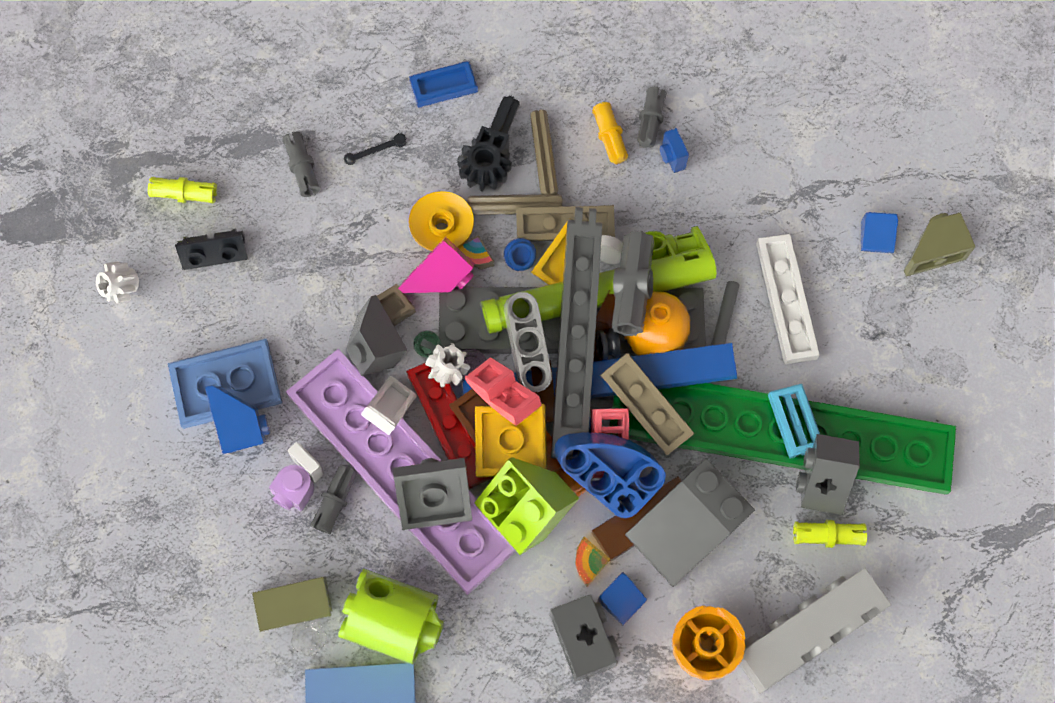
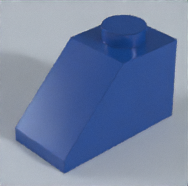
M216 384L205 387L222 454L261 445L266 442L265 435L270 434V429L265 414L259 415L258 408Z

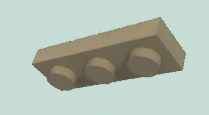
M614 205L516 208L517 238H524L528 241H554L568 219L574 220L576 207H583L582 221H588L589 208H595L597 210L596 222H602V235L615 237Z
M628 353L601 374V377L626 407L629 408L631 413L666 455H669L694 434L692 429Z

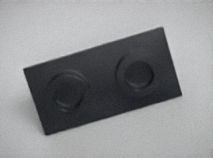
M236 228L231 231L214 233V238L211 239L208 238V235L185 236L183 240L177 241V244H175L183 270L248 260L244 245V232L237 231Z

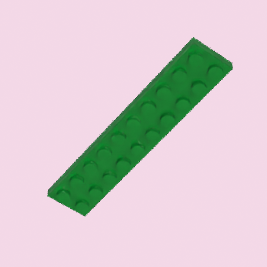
M711 383L658 389L694 432L691 437L677 448L806 470L803 467L804 455H797V457L789 459L768 398V393ZM614 395L612 408H627L621 399ZM779 397L796 447H798L799 444L783 398ZM792 398L806 441L810 444L812 440L797 398ZM809 401L820 435L859 441L860 466L855 479L948 495L951 492L956 426ZM629 410V439L657 444ZM618 419L610 420L609 426H618ZM608 433L610 435L618 436V433Z

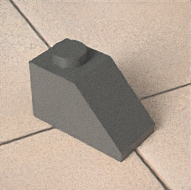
M376 295L371 296L358 313L346 347L351 361L355 364L361 376L394 368L407 351L405 344Z

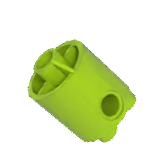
M364 568L357 581V594L350 592L344 604L343 614L348 615V617L344 618L338 637L413 665L419 654L430 648L434 649L440 638L444 621L440 620L436 614L438 595Z

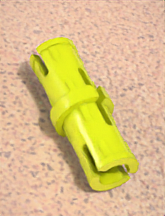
M153 176L149 178V181L152 182L148 183L149 197L177 199L179 203H186L189 200L214 204L216 198H213L217 197L216 183L189 181L187 177H179L178 180Z
M826 520L825 523H802L795 521L793 534H796V537H793L794 544H825L826 548H834L835 544L865 546L867 543V533H863V531H866L867 527L865 523L842 524L835 523L834 520Z

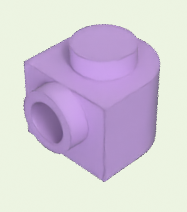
M289 465L277 474L269 489L274 495L272 500L281 507L290 511L293 506L303 511L313 495L314 484L309 473L303 467Z

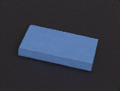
M267 338L168 363L180 426L183 429L214 421L205 390L206 386L213 384L253 405L258 410L283 403Z
M402 663L305 669V703H416L414 664Z

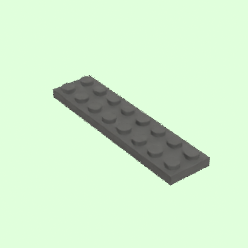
M455 287L451 292H439L438 344L444 348L453 343L461 352H466L467 354H512L506 328L500 332L489 334L481 301L492 298L498 299L501 296L538 287H463L462 289ZM680 287L664 291L676 296L686 306L690 315V335L683 349L705 347L703 288ZM598 307V308H597L596 316H597V314H598V312H599V310H600L601 307ZM560 317L541 321L547 353L558 354ZM525 332L520 336L519 346L523 351L531 352L536 346V339L532 334ZM618 333L621 354H636L627 339L625 340L624 335Z

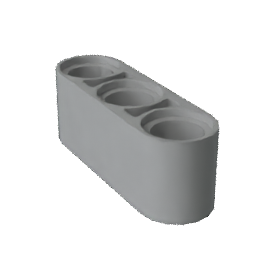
M519 292L510 296L504 305V315L516 376L521 385L532 392H540L549 386L552 373L539 307L536 299L531 294ZM516 299H523L529 305V313L525 318L517 317L512 311V305ZM525 332L532 334L536 339V346L531 352H525L519 346L520 336ZM533 366L538 367L543 374L542 381L536 386H531L526 380V372Z

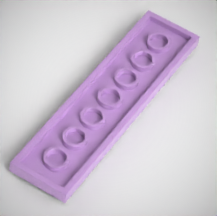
M337 349L286 391L287 396L401 521L393 468L420 464L421 461L427 458H434L438 461L442 460L403 418L388 435L361 415L378 391L364 376L360 375L357 368ZM470 491L472 521L408 529L467 595L516 552L474 504L477 498Z

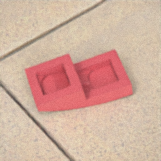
M491 357L465 376L466 382L485 402L516 426L542 406L539 395L516 382L513 371Z

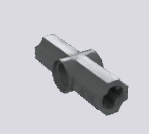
M631 231L628 235H624L620 268H616L614 272L613 290L616 300L612 328L614 332L621 333L624 336H636L639 333H643L647 299H651L653 293L651 264L654 239L652 235H648L643 231Z

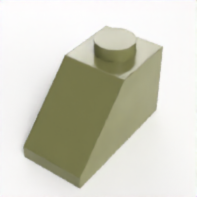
M961 212L952 215L941 213L929 220L904 269L906 277L960 262L969 257L976 246Z

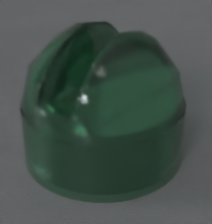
M422 331L414 339V349L423 358L434 355V351L421 345L423 339L435 346L438 344L442 346L441 339L432 331Z

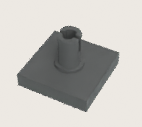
M427 458L421 461L420 464L393 468L402 530L472 521L464 458L445 461Z

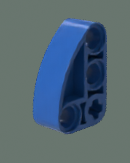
M583 432L563 435L555 443L554 453L563 470L620 518H629L638 513L665 483V471L655 457L643 447L630 440L610 434ZM571 450H580L579 455L575 459H565ZM652 467L650 474L639 477L644 468ZM605 471L601 479L591 481L594 473ZM623 494L625 498L621 500L619 497Z

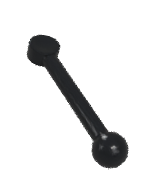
M398 133L394 136L393 140L355 154L347 153L344 156V162L347 165H353L360 158L392 146L403 147L406 144V136Z

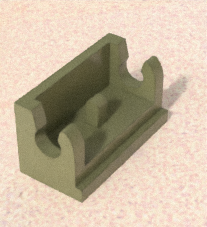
M326 576L252 593L260 632L332 616Z

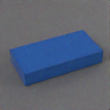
M469 61L409 76L418 108L478 92V86Z

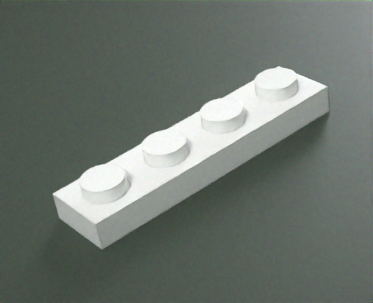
M790 234L758 238L756 246L784 365L817 360L820 354Z

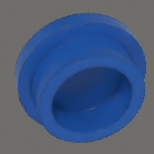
M524 238L511 240L506 245L503 254L506 264L516 271L529 269L534 264L537 255L534 245Z

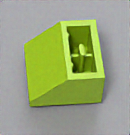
M512 457L508 459L474 504L518 554L521 555L544 541L580 498L556 472Z

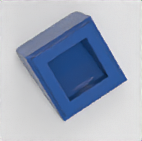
M866 212L861 220V251L894 253L898 214Z
M622 572L603 591L597 601H600L601 605L621 625H624L647 599L630 578Z

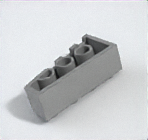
M866 568L848 580L844 576L835 580L826 587L829 592L818 599L816 595H813L797 606L800 612L790 619L787 614L776 619L768 625L772 631L762 638L755 633L744 641L745 652L739 664L759 694L892 605Z

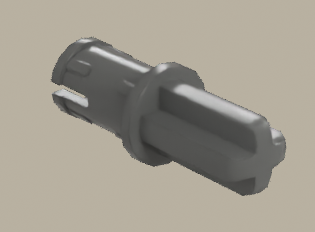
M658 86L647 88L644 108L639 113L641 123L637 142L643 148H652L655 145L659 125L664 120L662 110L666 91L661 89L658 96L660 89Z
M340 465L327 492H322L321 494L323 499L310 524L311 527L331 534L342 507L347 505L345 499L357 475L356 470L347 465Z

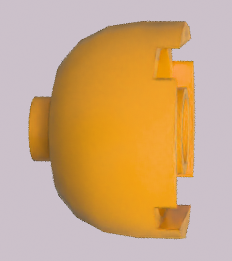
M653 291L651 299H647L643 333H639L636 336H624L625 340L627 339L632 350L637 355L682 350L690 335V315L686 306L676 296L667 292Z
M697 606L686 612L675 626L672 636L673 655L680 668L690 676L702 680L721 679L732 673L742 661L745 652V633L738 619L726 609L712 606Z

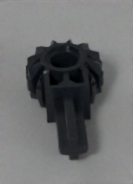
M511 95L502 98L490 128L482 126L477 138H473L471 141V146L463 145L461 149L462 155L457 158V166L460 168L459 176L461 179H467L469 188L478 184L481 192L488 185L496 190L498 182L506 183L508 179L507 173L512 170V162L509 160L510 135H508V132L520 106V102ZM481 162L490 163L488 166H480L478 164Z

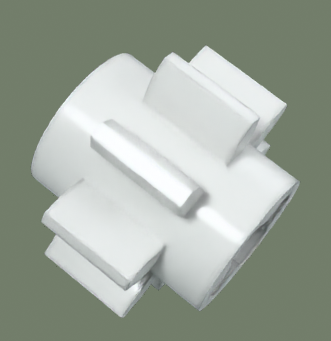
M127 262L105 263L104 269L106 272H100L96 277L98 292L101 296L107 297L108 302L116 301V303L130 301V293L136 292L139 287V278L136 271L128 267Z
M453 343L444 348L438 344L433 352L434 355H429L425 363L427 366L432 367L428 377L429 379L434 378L441 384V387L451 382L457 386L462 380V375H466L470 368L468 364L464 363L467 353L461 352Z

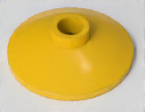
M446 191L432 192L423 196L414 204L409 215V229L412 237L420 246L430 251L445 237L459 248L469 239L474 227V216L469 204L457 194ZM440 223H445L448 226L443 230L436 228Z

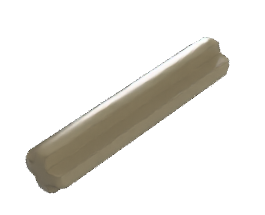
M543 109L539 111L534 110L531 112L530 119L541 194H558L548 114Z
M560 194L469 196L467 199L473 215L516 214V208L563 207V199Z

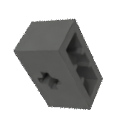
M820 434L816 435L813 447H807L803 462V467L806 468L805 473L799 472L797 477L796 492L801 493V508L843 515L860 466L859 441Z
M590 594L550 609L551 621L575 682L615 668L617 664L615 657L620 656V651L614 636L607 637L602 624L607 622V618L600 601L594 603ZM582 629H585L587 634L594 633L595 635L589 646H587L585 640L578 641Z

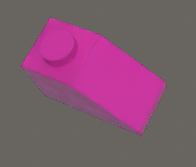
M445 237L400 284L398 289L402 293L451 292L456 286L462 289L474 276L470 272L474 268V263Z

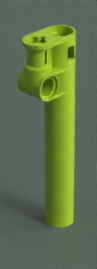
M698 226L691 227L690 233L672 236V234L665 235L658 231L646 232V234L652 235L654 239L651 264L653 291L664 292L716 278L717 272L713 254ZM615 269L599 273L597 308L602 306L609 290H611L609 294H614L613 278ZM563 282L521 291L531 294L536 299L541 321L561 316ZM517 293L501 296L498 299L492 298L481 301L489 334L500 332L505 328L507 330L504 305L510 296ZM516 299L513 302L512 311L517 317L525 318L529 313V305L523 299Z

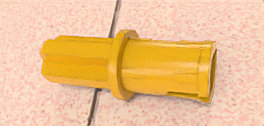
M609 102L595 105L592 113L600 131L598 138L604 142L610 162L615 165L620 164L628 158L621 137L623 129L617 125L612 105Z

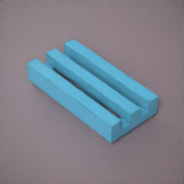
M803 384L769 392L768 398L789 459L795 458L797 455H805L806 448L813 447L816 435L820 433ZM791 394H795L812 440L810 444L806 441ZM779 397H782L799 444L798 447H796Z

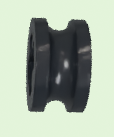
M610 328L607 333H604L603 330H597L595 341L599 358L602 361L607 360L608 356H612L614 359L619 358L621 345L618 332H614L613 328Z

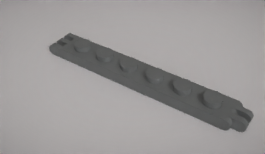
M576 207L574 220L568 219L551 458H556L554 446L560 437L567 434L589 431L602 222H596L597 210L595 208H589L588 221H582L583 207ZM573 450L568 452L565 459L572 460Z

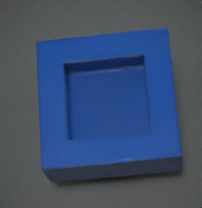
M677 128L664 133L663 142L660 146L661 157L665 164H670L673 173L685 170L689 153Z

